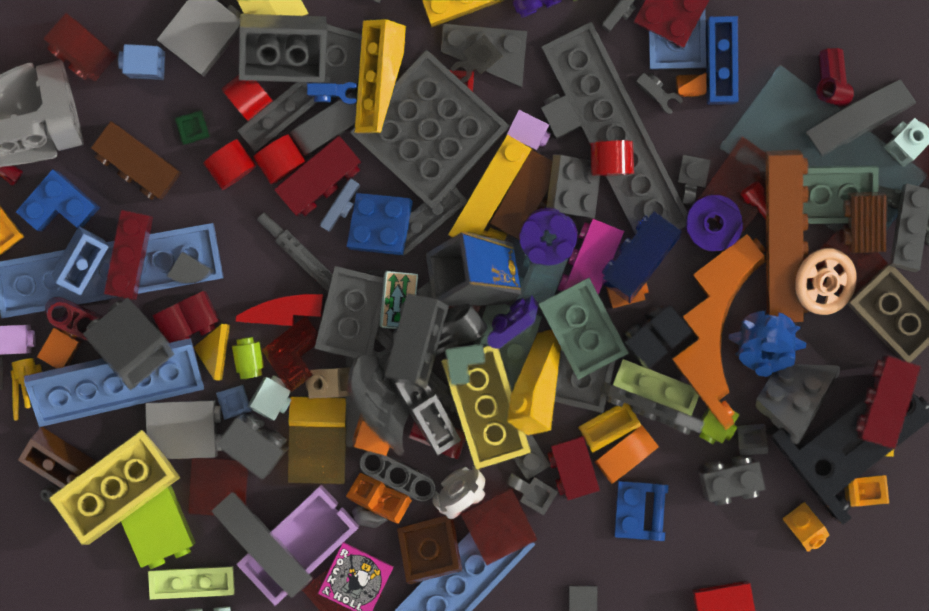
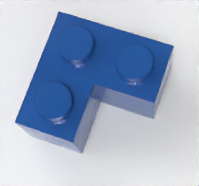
M52 169L16 213L37 231H44L58 213L62 214L76 228L78 226L83 228L100 207L59 171Z

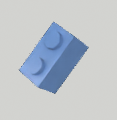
M124 45V52H119V69H123V74L133 79L164 80L165 51L158 46Z
M78 226L51 274L55 283L81 296L109 247L105 240Z

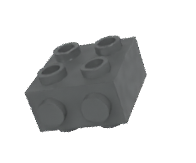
M748 455L731 458L732 463L725 465L720 463V461L704 464V469L698 470L704 498L709 502L715 503V506L731 503V497L740 496L743 499L758 497L759 491L765 490L760 463L757 460L751 459Z

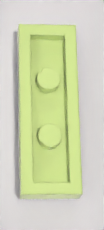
M622 359L612 384L691 416L699 398V395L691 385Z
M233 566L148 571L150 600L235 594Z

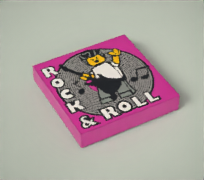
M343 542L318 594L353 611H373L394 566Z

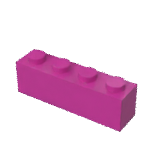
M592 219L590 224L585 222L578 237L583 239L580 249L574 248L568 264L572 265L569 276L563 274L557 290L564 291L590 278L597 294H599L624 231Z

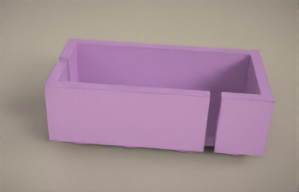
M322 485L271 531L309 574L359 528V525L343 507L339 511L335 508L338 502ZM249 553L236 564L275 606L287 595Z

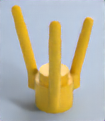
M34 358L11 363L13 368L10 371L12 377L13 419L15 421L19 419V384H21L25 408L28 409L30 408V400L24 383V376L42 372L41 364L35 365Z

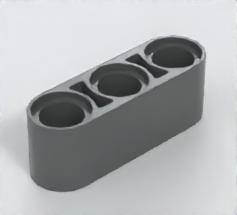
M358 90L351 92L346 97L357 99ZM340 99L292 130L289 134L303 156H309L353 128L356 121L357 103L349 105Z
M366 451L360 459V467L365 474L418 501H427L435 493L436 485L432 477L388 454L385 456ZM367 456H378L381 460L380 467L376 470L369 469L365 464ZM397 467L402 468L406 473L405 480L398 483L394 482L390 477L391 470ZM425 480L431 485V491L427 495H420L416 492L415 484L418 481Z

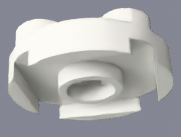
M462 467L452 472L441 482L444 488L438 494L435 491L433 504L440 513L446 515L449 519L456 518L462 510L471 504L479 503L484 498V476L475 467H473V470Z

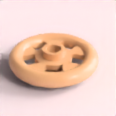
M825 248L810 254L802 262L796 275L795 290L800 303L808 311L818 315H829L841 310L850 301L856 288L857 275L855 266L845 253L837 249ZM824 260L826 267L817 271L815 265ZM838 263L844 270L839 276L833 270ZM827 277V282L823 285V280ZM807 278H813V289L807 290ZM841 284L844 286L842 293L837 297L836 295H834V293L839 289V286ZM818 294L826 296L824 304L816 302Z

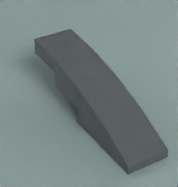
M900 79L829 117L808 130L806 135L820 156L823 157L842 144L847 145L862 134L875 130L916 104V101Z
M393 345L376 355L384 371L386 360L391 354ZM389 379L436 455H440L461 441L438 397L431 391L428 384L427 388H421Z
M231 492L212 510L213 514L291 598L313 579L278 537H275L236 493Z

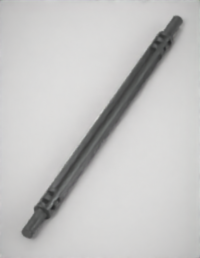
M264 212L257 220L276 238L275 242L319 285L329 292L333 274L287 229L284 231ZM379 322L376 340L386 349L393 345L392 338L394 333L389 328L380 327ZM431 370L428 381L431 391L457 417L459 414L450 387Z

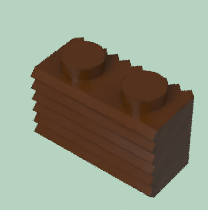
M883 192L848 193V200L843 202L844 217H848V228L843 230L844 245H848V249L852 253L886 252V194Z

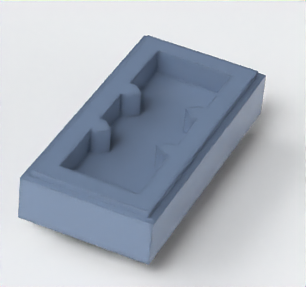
M352 179L347 181L321 221V227L330 232L340 216L345 218L354 205L350 201L360 187V184Z

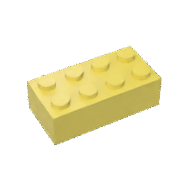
M489 345L483 347L485 363L468 365L470 382L466 384L451 385L447 358L442 360L476 469L531 452L526 434L507 421L512 389L499 349L491 348Z

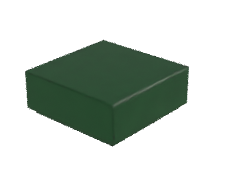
M202 110L175 118L182 145L210 138Z

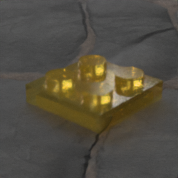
M289 426L288 483L345 484L346 427Z

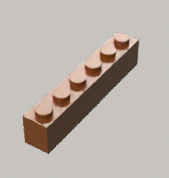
M800 150L765 151L766 315L778 317L779 313H783L791 318L793 322H804V313H808V310L800 303L797 297L795 280L803 258L808 257V242L803 241V231L808 230V215L803 214V203H808V187L803 186V175H808V159L803 158Z

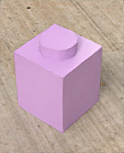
M518 110L507 135L537 151L539 146L545 147L551 133L547 131L549 124Z
M31 325L0 326V354L32 353L31 347H35L36 336L35 331L31 330Z

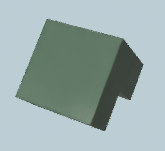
M483 344L446 349L451 385L469 383L468 365L485 363Z

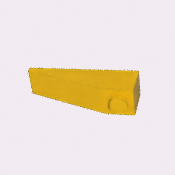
M386 19L363 21L355 133H381L404 55L406 30L404 25Z
M509 135L506 136L448 236L453 238L461 232L481 236L529 156L531 148Z
M552 329L537 333L510 397L507 421L526 435L551 431L561 346Z

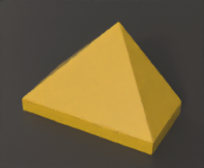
M221 324L193 347L214 380L220 381L223 379L230 324Z

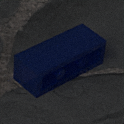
M655 211L650 217L645 215L636 227V230H638L637 234L633 239L628 237L619 249V252H621L620 256L615 262L611 259L602 271L604 275L603 284L628 303L632 302L681 238V230Z

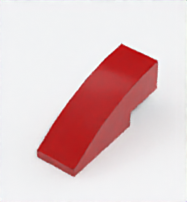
M302 294L270 300L237 315L236 322L294 326L295 315L323 317L324 295Z

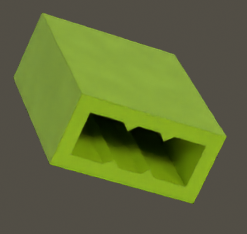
M171 485L121 521L141 568L147 565L150 569L156 568L166 563L164 558L172 554L175 555V558L184 556L191 552L190 547L196 543Z

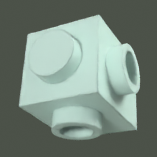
M916 118L907 124L902 121L893 129L891 134L894 137L883 148L902 167H905L929 145V128Z
M274 375L271 379L265 377L262 379L247 407L270 421H275L279 412L284 414L292 400L288 397L291 391L285 388L287 383Z

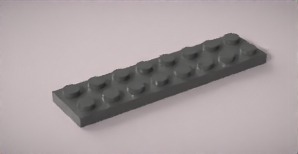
M590 22L542 46L541 48L564 94L567 95L581 123V128L589 144L600 141H633L634 174L606 176L641 248L685 227L687 211L593 23Z

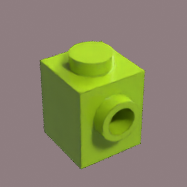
M707 408L700 420L704 424L699 437L713 445L716 440L723 444L725 439L729 441L732 438L737 426L732 425L725 431L709 408ZM734 411L735 414L732 418L735 423L740 414Z

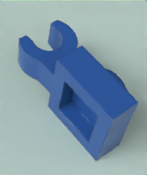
M352 82L345 84L307 83V95L314 97V102H331V97H340L344 103L352 105L357 103V99H349L345 93L350 88L356 89L357 85Z

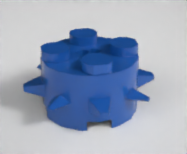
M765 311L752 313L742 320L740 331L729 334L728 337L729 340L739 345V351L735 353L736 356H739V360L748 368L755 370L758 376L765 377L770 376L772 372L793 366L795 351L804 349L807 345L804 341L796 338V332L800 327L795 326L791 318L783 313H779L778 317L765 315Z

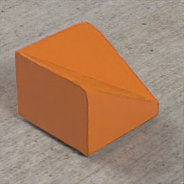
M706 72L702 75L676 76V94L680 97H702L707 93Z

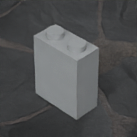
M187 0L157 40L205 77L240 32V14L242 13L232 5H229L228 8L224 7L218 2L219 0Z
M216 400L145 403L146 434L167 459L214 458L218 456V451H222L217 446L222 438V434H217V423L222 421L221 406H216Z

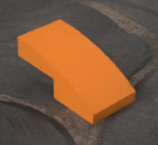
M642 425L633 430L594 462L612 484L659 446Z
M359 473L346 495L348 499L397 524H399L412 502L408 495L386 487L384 483L362 473Z

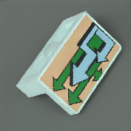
M392 271L384 273L380 327L398 328L401 318L400 308L406 299L407 293L416 295L418 274Z

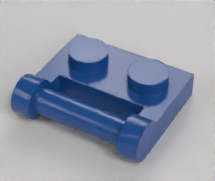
M618 481L614 537L665 541L666 532H663L665 493H668L669 485ZM646 492H654L652 530H643Z

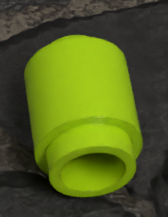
M253 337L237 339V344L232 346L236 373L240 374V379L261 376V369L264 368L260 342L254 341Z

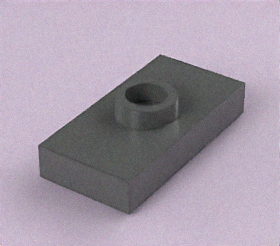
M620 0L602 22L601 28L610 33L622 17L627 20L637 8L633 4L635 0Z

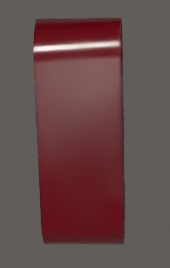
M53 297L45 305V314L52 325L85 340L87 339L83 333L87 330L79 329L77 327L78 321L84 317L90 318L91 321L104 317L62 297ZM56 306H64L66 308V312L62 317L56 318L51 315L52 310Z

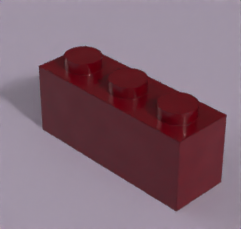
M338 136L274 190L296 216L303 214L306 217L317 208L315 202L322 196L327 199L339 189L336 184L342 179L346 178L349 180L361 171L358 166L362 162L344 140Z
M121 210L104 294L137 300L153 221L152 216Z
M883 355L882 360H877L873 370V376L876 379L873 388H868L864 403L867 404L864 415L860 414L856 423L855 430L859 431L857 437L895 449L921 366Z

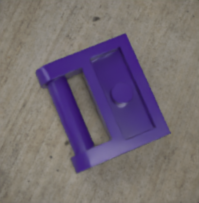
M532 295L526 300L523 298L517 300L510 307L511 311L506 315L497 314L494 316L492 321L493 331L489 333L487 343L491 348H501L535 322L539 303Z

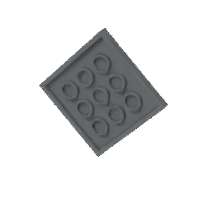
M426 49L395 83L381 133H355V128L350 133L426 204L434 209L510 126Z

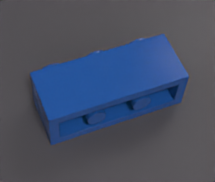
M738 16L709 17L706 20L707 105L736 104L738 102Z

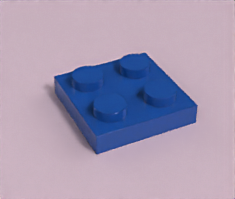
M356 193L347 248L349 250L403 255L413 201L410 198Z

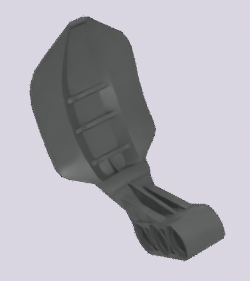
M463 304L447 310L435 356L445 352L448 348L475 341L485 333L487 324L470 304ZM359 356L354 360L349 371L347 381L349 396L371 430L382 441L388 443L398 455H403L402 435L409 411L389 378L385 376V371L377 357Z

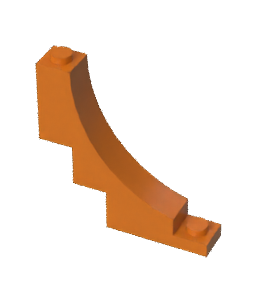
M748 234L693 274L694 280L708 298L683 316L684 322L698 340L673 358L676 367L725 431L735 424L732 418L735 413L725 400L722 403L719 402L720 399L730 393L724 377L721 357L724 323L737 292L751 274L765 263V256L763 254L766 252L765 248L757 238L752 240Z

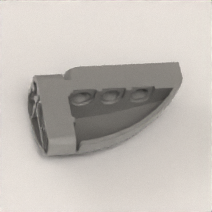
M62 60L38 65L36 68L33 63H26L0 74V167L54 159L57 157V150L61 151L84 145L73 94Z

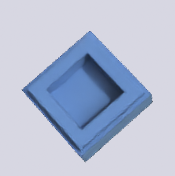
M244 384L216 393L224 420L252 411L247 407L249 400Z

